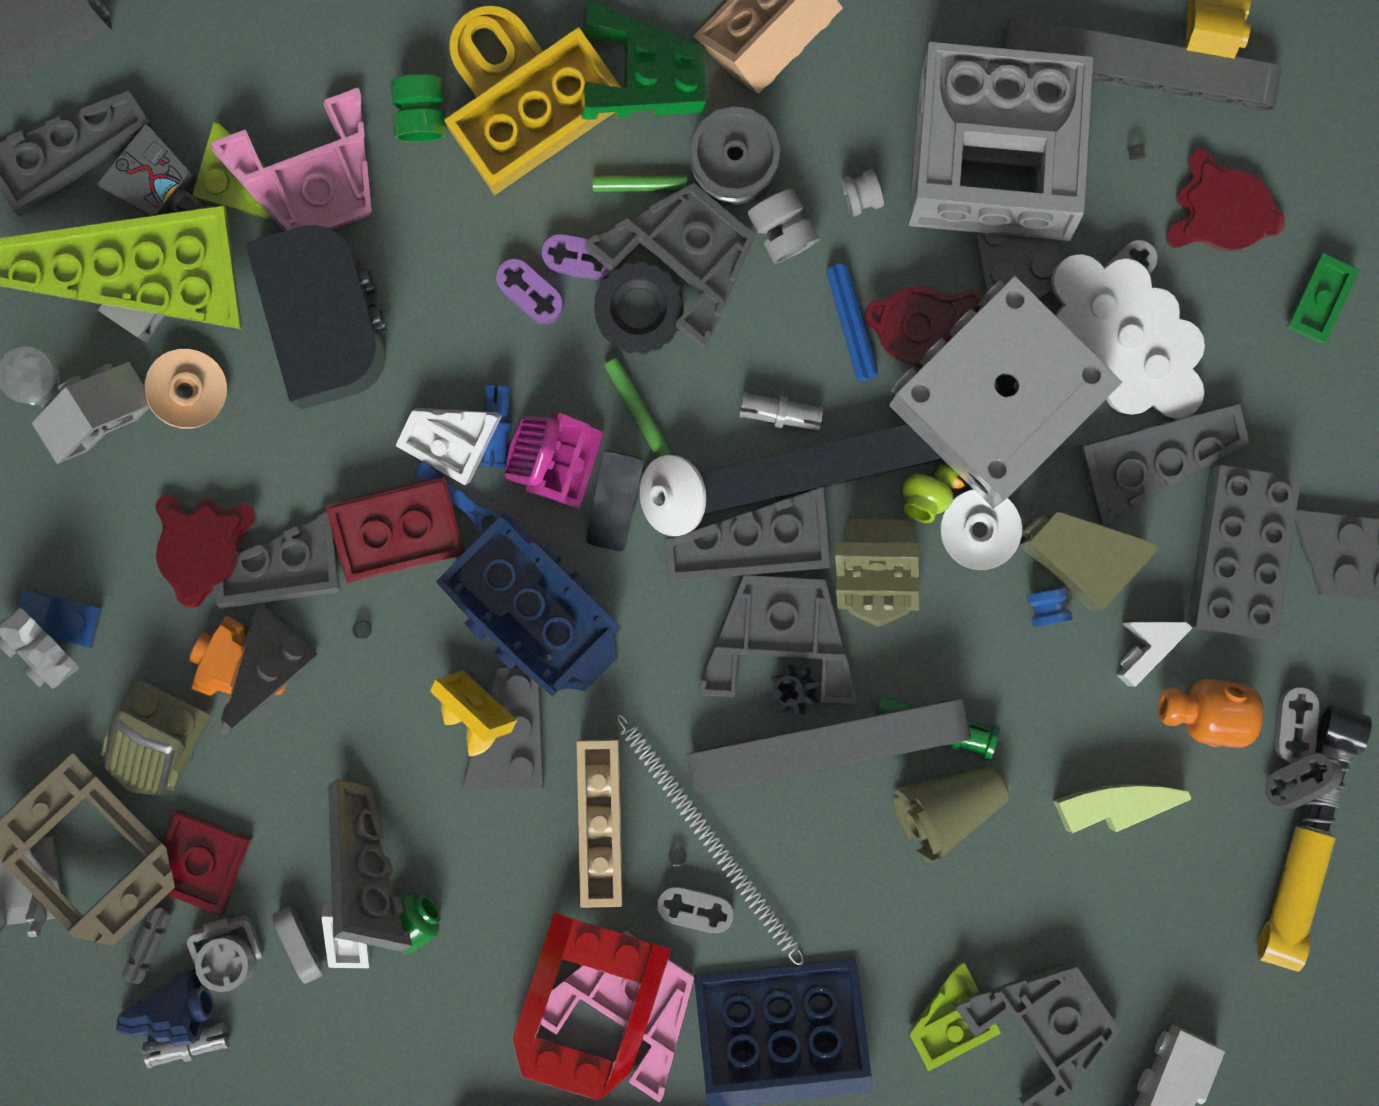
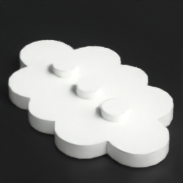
M1083 254L1068 256L1061 260L1054 268L1051 277L1052 291L1062 304L1055 313V316L1123 382L1106 399L1109 405L1117 412L1130 415L1142 413L1151 406L1161 415L1173 419L1183 418L1195 413L1202 404L1204 387L1200 377L1193 368L1203 356L1205 348L1204 337L1199 328L1193 323L1179 319V303L1175 296L1167 290L1152 288L1151 276L1147 269L1135 260H1116L1105 267L1091 256Z

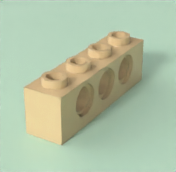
M581 739L577 741L580 908L622 907L623 875L619 739Z

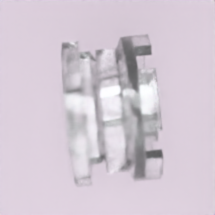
M25 346L12 349L4 355L0 362V388L7 397L15 402L36 405L46 402L57 393L62 372L60 364L54 356L44 350Z

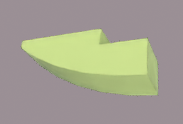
M1121 784L1078 791L1053 800L1068 832H1077L1104 819L1109 829L1118 832L1187 802L1192 798L1188 791L1171 787Z

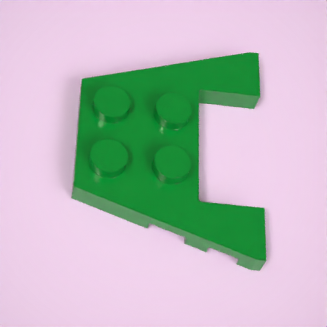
M586 2L583 13V34L585 37L624 44V88L585 81L582 92L581 119L594 120L597 119L598 113L615 112L616 118L631 117L632 111L652 110L654 116L703 112L706 103L704 46L595 2Z

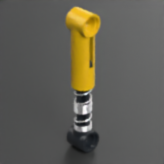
M1329 705L1322 715L1317 736L1318 743L1324 745L1322 746L1323 751L1321 753L1333 757L1340 763L1343 771L1342 781L1333 791L1306 803L1310 808L1307 818L1302 820L1305 826L1295 827L1271 916L1264 925L1257 946V959L1259 961L1297 972L1301 971L1306 963L1311 943L1309 932L1336 840L1335 837H1331L1332 832L1329 830L1331 823L1336 822L1333 815L1335 808H1339L1342 801V793L1344 791L1341 788L1346 787L1343 783L1345 773L1351 770L1348 763H1352L1354 754H1362L1368 743L1372 727V719L1368 715ZM1321 765L1319 767L1318 780L1323 781V773L1328 769Z

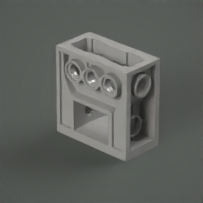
M929 42L919 80L908 226L1070 241L1084 214L1093 57ZM962 162L1034 168L1033 193L960 186Z

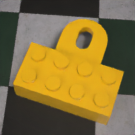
M483 6L466 13L455 25L450 38V55L457 72L476 98L444 121L448 130L494 196L615 113H598L597 119L594 120L581 119L582 92L585 81L615 87L621 86L579 27L543 51L521 19L513 12L502 7ZM488 28L495 33L507 51L506 58L502 63L493 65L483 58L472 42L473 35L477 30Z

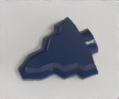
M196 969L188 970L177 974L172 983L156 989L149 1000L136 1003L120 1013L117 1017L116 1030L120 1034L135 1038L151 1035L157 1042L170 1041L175 1047L194 1044L200 1040L202 1021L211 1019L214 1015L213 997L208 988L200 982Z

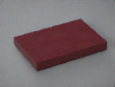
M445 475L327 503L325 506L347 583L458 557L465 552Z

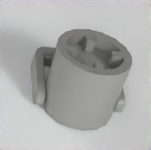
M246 915L232 919L225 917L203 925V928L191 932L187 940V946L200 982L208 989L217 992L231 991L246 982L255 971L257 959L263 958V951L253 923ZM244 926L249 940L244 936L228 933ZM215 938L199 950L197 941Z

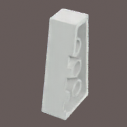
M1172 1024L1169 1032L1163 1031L1156 1043L1154 1052L1158 1055L1152 1068H1146L1139 1079L1137 1090L1140 1091V1094L1134 1106H1195L1196 1102L1203 1104L1207 1100L1225 1051L1216 1044Z

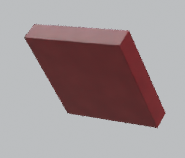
M175 810L162 841V844L167 848L175 886L167 895L222 916L253 838L181 810Z

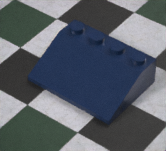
M856 959L694 977L707 1106H753L871 1093L872 1073Z

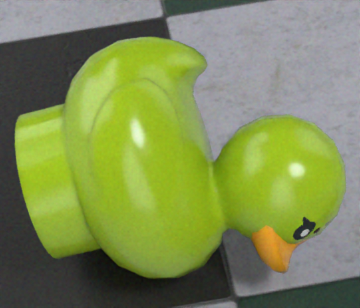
M947 462L938 465L933 477L919 474V472L912 473L905 480L902 487L903 496L906 500L904 506L905 513L912 519L922 523L933 522L936 514L944 512L953 503L952 489L960 490L964 487L961 476Z

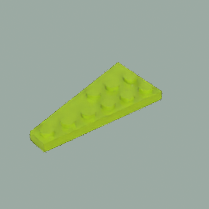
M224 206L0 238L1 287L243 330L227 209Z

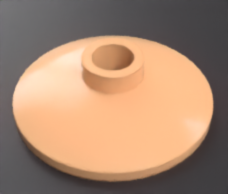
M176 349L161 355L151 365L146 375L144 392L150 409L160 420L173 427L191 429L209 423L220 413L227 397V382L222 369L210 356L194 349ZM181 386H186L192 391V396L182 398L178 395L177 389Z

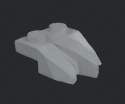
M19 607L8 618L4 617L0 621V648L10 658L17 653L28 664L22 671L39 688L46 682L54 689L79 669V666L22 608Z

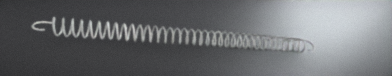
M618 715L617 719L621 726L624 728V730L621 732V735H624L632 731V733L625 739V741H629L634 737L638 736L631 743L630 747H634L637 744L643 742L635 750V753H638L648 748L639 757V759L641 760L652 754V756L644 763V766H646L656 761L650 767L648 772H651L661 767L653 775V778H656L666 773L658 781L657 784H661L671 778V780L662 788V790H666L669 787L675 785L674 788L667 794V797L680 791L672 799L671 803L683 797L685 798L676 806V809L690 803L680 813V815H683L694 809V811L685 819V821H688L698 816L696 820L690 825V827H693L703 822L694 831V834L702 831L705 828H708L699 837V840L705 838L710 834H713L703 844V846H706L711 842L717 840L716 843L708 850V852H711L720 846L722 847L713 856V858H716L717 856L727 852L717 862L718 865L732 858L722 868V871L736 864V866L726 875V877H729L730 875L740 871V873L731 881V883L745 877L743 881L736 887V889L750 883L740 893V895H743L749 892L750 890L755 889L745 899V902L759 895V897L749 906V908L757 905L760 902H763V904L754 912V914L760 912L765 908H768L767 911L758 920H761L766 916L773 914L770 917V919L763 924V926H766L769 923L778 920L768 930V933L782 926V928L772 937V939L787 932L786 935L777 943V945L792 938L790 942L781 951H784L787 948L797 944L794 947V949L788 954V956L795 964L801 965L803 963V956L799 950L798 952L800 953L802 958V961L800 963H796L790 956L798 947V943L791 944L794 937H787V935L789 934V930L781 932L784 928V924L776 926L779 923L780 918H775L771 920L775 916V912H770L767 914L771 906L768 905L763 907L766 903V899L758 901L761 897V893L753 895L756 892L757 887H752L748 889L751 886L752 881H747L743 883L747 879L748 875L740 876V874L743 872L742 868L735 870L738 866V862L730 864L733 861L734 856L725 858L728 855L729 850H725L719 853L724 848L725 844H720L716 846L717 843L720 841L719 837L711 840L716 833L715 831L706 834L710 830L711 825H707L701 828L706 823V819H702L696 822L701 817L702 813H697L693 815L694 812L697 810V807H692L688 809L693 801L690 800L683 803L687 799L688 795L685 794L677 798L683 792V788H680L672 792L678 786L679 782H675L669 785L671 781L674 779V776H670L664 779L668 775L670 770H665L659 773L664 768L665 764H660L654 767L660 761V757L655 758L649 762V760L656 754V751L650 752L649 754L645 755L651 748V745H648L640 749L646 743L647 739H643L635 743L642 736V733H638L630 737L637 730L638 727H633L625 731L626 729L624 725L621 723L619 717H621L626 724L627 721L623 716Z

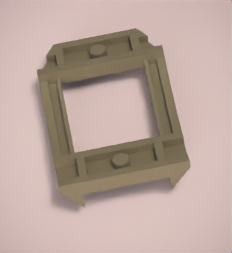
M71 753L56 764V767L0 818V862L73 937L114 946L175 887L172 870L170 869L167 848ZM86 797L144 858L82 915L24 854Z

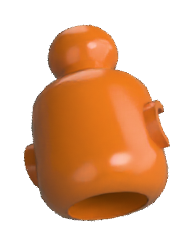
M1202 679L1195 682L1189 694L1176 687L1164 690L1158 702V717L1168 726L1186 723L1190 736L1200 743L1212 747L1243 748L1251 745L1259 736L1263 724L1264 706L1259 692L1248 684L1216 679Z

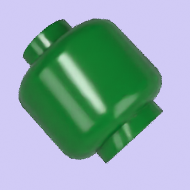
M408 893L400 897L404 913L399 915L403 931L410 933L413 945L404 952L399 951L400 953L407 955L416 953L439 933V921L441 920L439 909L429 897L423 894Z

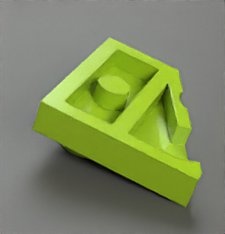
M213 122L193 196L200 201L273 220L212 151L211 142L231 135L219 123ZM260 161L262 167L266 168L267 166Z
M963 961L955 966L908 1032L928 1071L1001 1034L995 1023L975 1037L952 1003L957 999L979 993Z

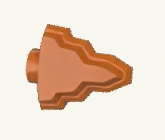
M226 615L213 635L206 631L200 635L190 655V662L198 665L191 689L210 696L218 690L231 694L232 687L230 685L237 661L242 655L241 647L246 636L245 625ZM288 683L282 689H280L275 695L283 694Z

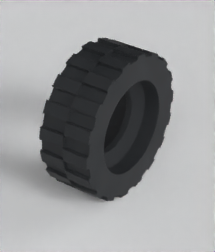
M645 262L631 265L630 263L623 264V267L617 270L615 268L609 272V276L602 280L599 285L600 288L596 292L594 313L597 325L604 338L617 349L620 348L630 354H633V352L640 353V355L648 354L649 351L653 350L656 352L662 349V346L666 343L669 344L674 338L675 333L679 331L676 327V322L683 315V297L681 296L680 288L673 281L672 276L668 272L665 273L660 270L659 266L654 264L652 266L646 265ZM633 289H645L651 292L659 304V313L656 320L645 328L630 327L622 320L619 314V303L622 297Z

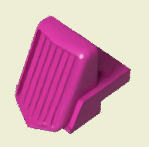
M550 412L549 417L525 415L521 419L510 444L505 478L511 482L527 486L526 491L569 507L580 509L604 432L562 413Z

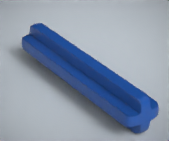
M846 263L832 265L827 268L826 274L858 381L875 378L878 375V369L848 265Z

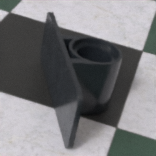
M606 450L603 453L586 536L588 544L615 551L625 550L642 479L643 460L640 457Z

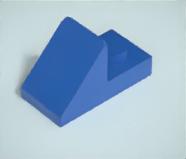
M22 589L17 609L19 607L22 608L52 639L85 647H93L102 608Z

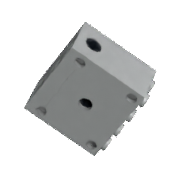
M1016 276L1006 285L999 280L977 304L981 310L976 314L970 309L953 326L954 328L948 333L952 337L948 343L941 338L924 355L925 357L920 361L924 367L919 372L911 367L896 382L891 390L895 397L889 404L993 509L1004 502L1123 383ZM998 386L1005 389L1004 397L997 393L996 389Z

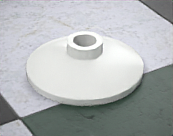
M665 455L658 457L648 465L640 483V502L644 515L657 531L668 536L685 535L698 526L706 508V490L699 471L689 460L678 455Z
M973 489L957 496L951 506L945 510L940 526L941 539L946 551L957 563L970 569L988 570L1004 564L1016 552L1021 541L1022 522L1016 507L1008 498L993 509ZM976 522H981L986 527V534L981 538L976 537L972 532V527Z

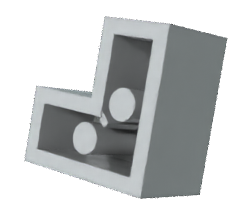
M130 362L114 368L109 363L96 369L86 379L82 380L80 376H75L62 383L58 387L60 393L41 405L43 411L32 422V425L55 462L59 464L88 452L106 433L137 421L150 407L146 401L144 384Z

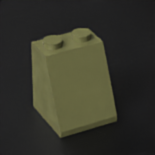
M1058 511L1049 515L1042 513L1040 516H1035L1022 530V535L1025 539L1019 544L1029 556L1063 587H1067V590L1090 611L1104 610L1159 550V547L1153 542Z

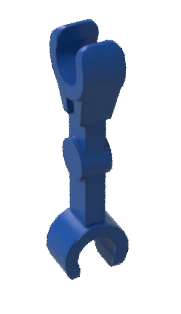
M425 462L420 463L414 472L421 480L442 476ZM447 482L453 505L458 506L468 514L481 534L486 531L482 526V521L486 516H493L496 519L500 517V514L496 511L475 504L466 497L464 492L457 490Z

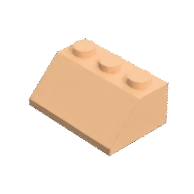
M728 0L693 35V38L699 45L704 46L705 50L733 78L759 94L774 81L775 77L793 58L803 51L804 47L822 29L830 24L831 20L843 8L838 0Z

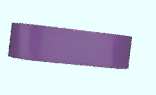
M554 235L549 237L543 245L542 258L545 265L553 272L593 280L606 279L609 276V272H611L605 266H603L602 271H595L594 263L582 261L583 255L593 257L584 249L585 242L588 239L569 235ZM559 244H565L566 251L578 254L577 259L564 258L562 264H556L554 256L549 255L550 250H557Z
M511 259L500 265L496 275L499 288L529 317L539 324L546 325L554 323L560 318L564 306L560 294L528 264L518 259ZM520 269L524 271L521 277L524 283L529 286L526 292L516 284L510 288L506 286L508 283V278L505 275L507 271L511 270L514 273ZM534 292L543 299L552 296L554 298L552 301V306L555 309L554 312L549 314L544 311L540 315L537 314L538 305L530 296Z

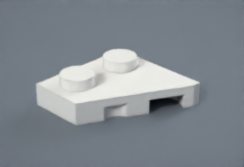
M417 408L411 412L396 446L466 485L471 482L502 415L498 412Z

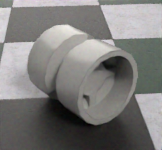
M794 188L777 193L748 211V216L757 233L766 235L763 244L773 264L780 263L803 252L820 240L811 220L802 218L801 214L804 207Z

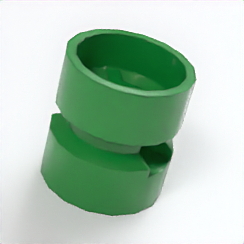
M422 74L406 75L392 79L391 97L393 106L400 109L393 114L394 139L403 142H430L445 138V113L437 108L442 105L444 100L443 79L439 76Z

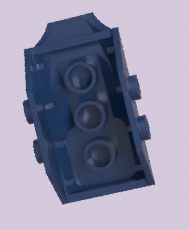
M504 512L440 576L436 583L468 617L464 624L480 640L488 636L498 646L494 654L508 668L512 669L517 665L552 697L562 689L585 691L618 658L615 650V633L621 626L588 594L593 587L576 570L569 575L558 565L563 557L547 541L539 546Z

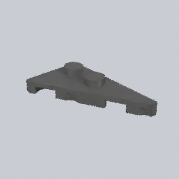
M258 603L250 615V619H252L248 634L242 643V655L237 661L230 685L232 687L231 694L221 717L222 728L219 732L225 737L311 664L318 655L264 603Z

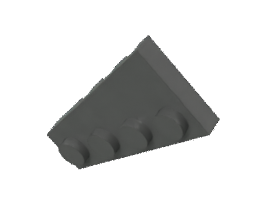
M126 91L80 109V113L64 119L59 116L46 121L45 126L27 133L19 131L6 136L7 140L0 142V190L13 211L18 216H22L129 145L145 124L151 129L154 126L130 91Z

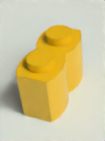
M1188 0L1186 50L1235 59L1239 47L1245 48L1249 39L1251 25L1250 23H1245L1249 14L1251 0Z

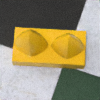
M463 670L435 679L430 692L441 702L444 724L454 725L462 721L467 726L466 742L469 756H476L485 752L497 737L511 733L517 722L515 717Z

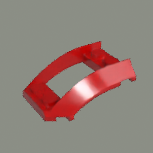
M553 912L545 942L512 1036L521 1075L527 1079L595 1100H601L630 1074L658 994L671 949ZM562 959L638 983L613 1060L536 1036Z

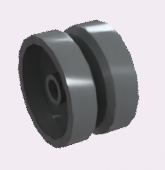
M731 106L714 111L701 121L695 131L690 152V166L694 181L699 188L716 202L735 206L754 202L768 191L774 181L781 148L777 133L766 117L750 108ZM737 151L742 153V158L736 161L731 160L727 155L728 152H731L733 155Z

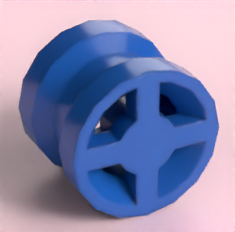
M1067 587L1026 595L1028 604L1033 606L1034 616L1031 619L1033 627L1073 620L1072 612L1066 608L1065 599L1068 596Z

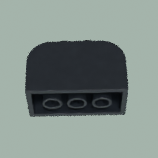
M318 225L301 226L245 242L289 402L303 410L352 396L370 388L378 380L385 366L386 350L382 334L387 333L388 329L382 310L378 309L376 303H372L370 295L377 293L370 270L367 271L365 264H361L359 258L349 245L333 230Z

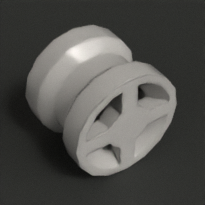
M872 168L865 170L862 176L856 178L850 176L841 178L844 198L852 217L861 215L863 209L869 207L874 209L884 207L881 188Z

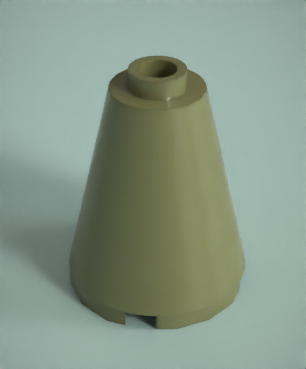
M985 766L901 786L893 791L894 794L899 796L893 799V805L908 840L915 837L921 844L922 848L916 850L918 855L927 863L933 864L1008 802V792L1011 791V786L1003 771H996L991 766Z

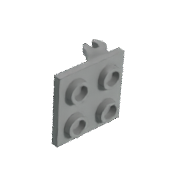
M54 836L42 837L24 855L61 892ZM0 862V932L6 925L30 922V929L27 930L28 936H40L41 926L44 922L56 918Z

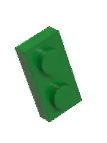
M1325 253L1320 254L1286 328L1321 345L1325 344L1360 270Z

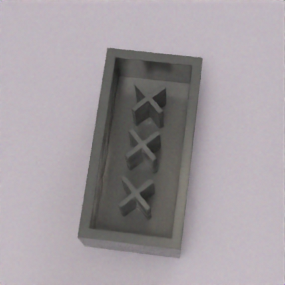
M1225 465L1210 468L1187 623L1192 629L1263 640H1278L1301 477Z

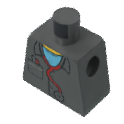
M146 124L97 183L111 196L148 216L170 214L172 211L176 213L197 210L203 207V203L188 192L196 183L197 178L167 144Z

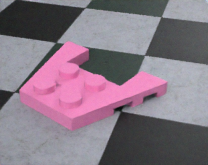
M359 88L324 100L323 105L339 140L266 168L262 167L246 129L211 142L214 154L283 231L306 225H318L334 230L370 216L372 209Z
M628 931L622 933L624 935L637 938ZM669 958L643 1036V1040L651 1046L629 1078V1083L658 1102L661 1101L664 1095L694 980L692 973ZM582 965L552 989L541 1025L557 1035L577 1002L582 999L624 1027L638 983Z

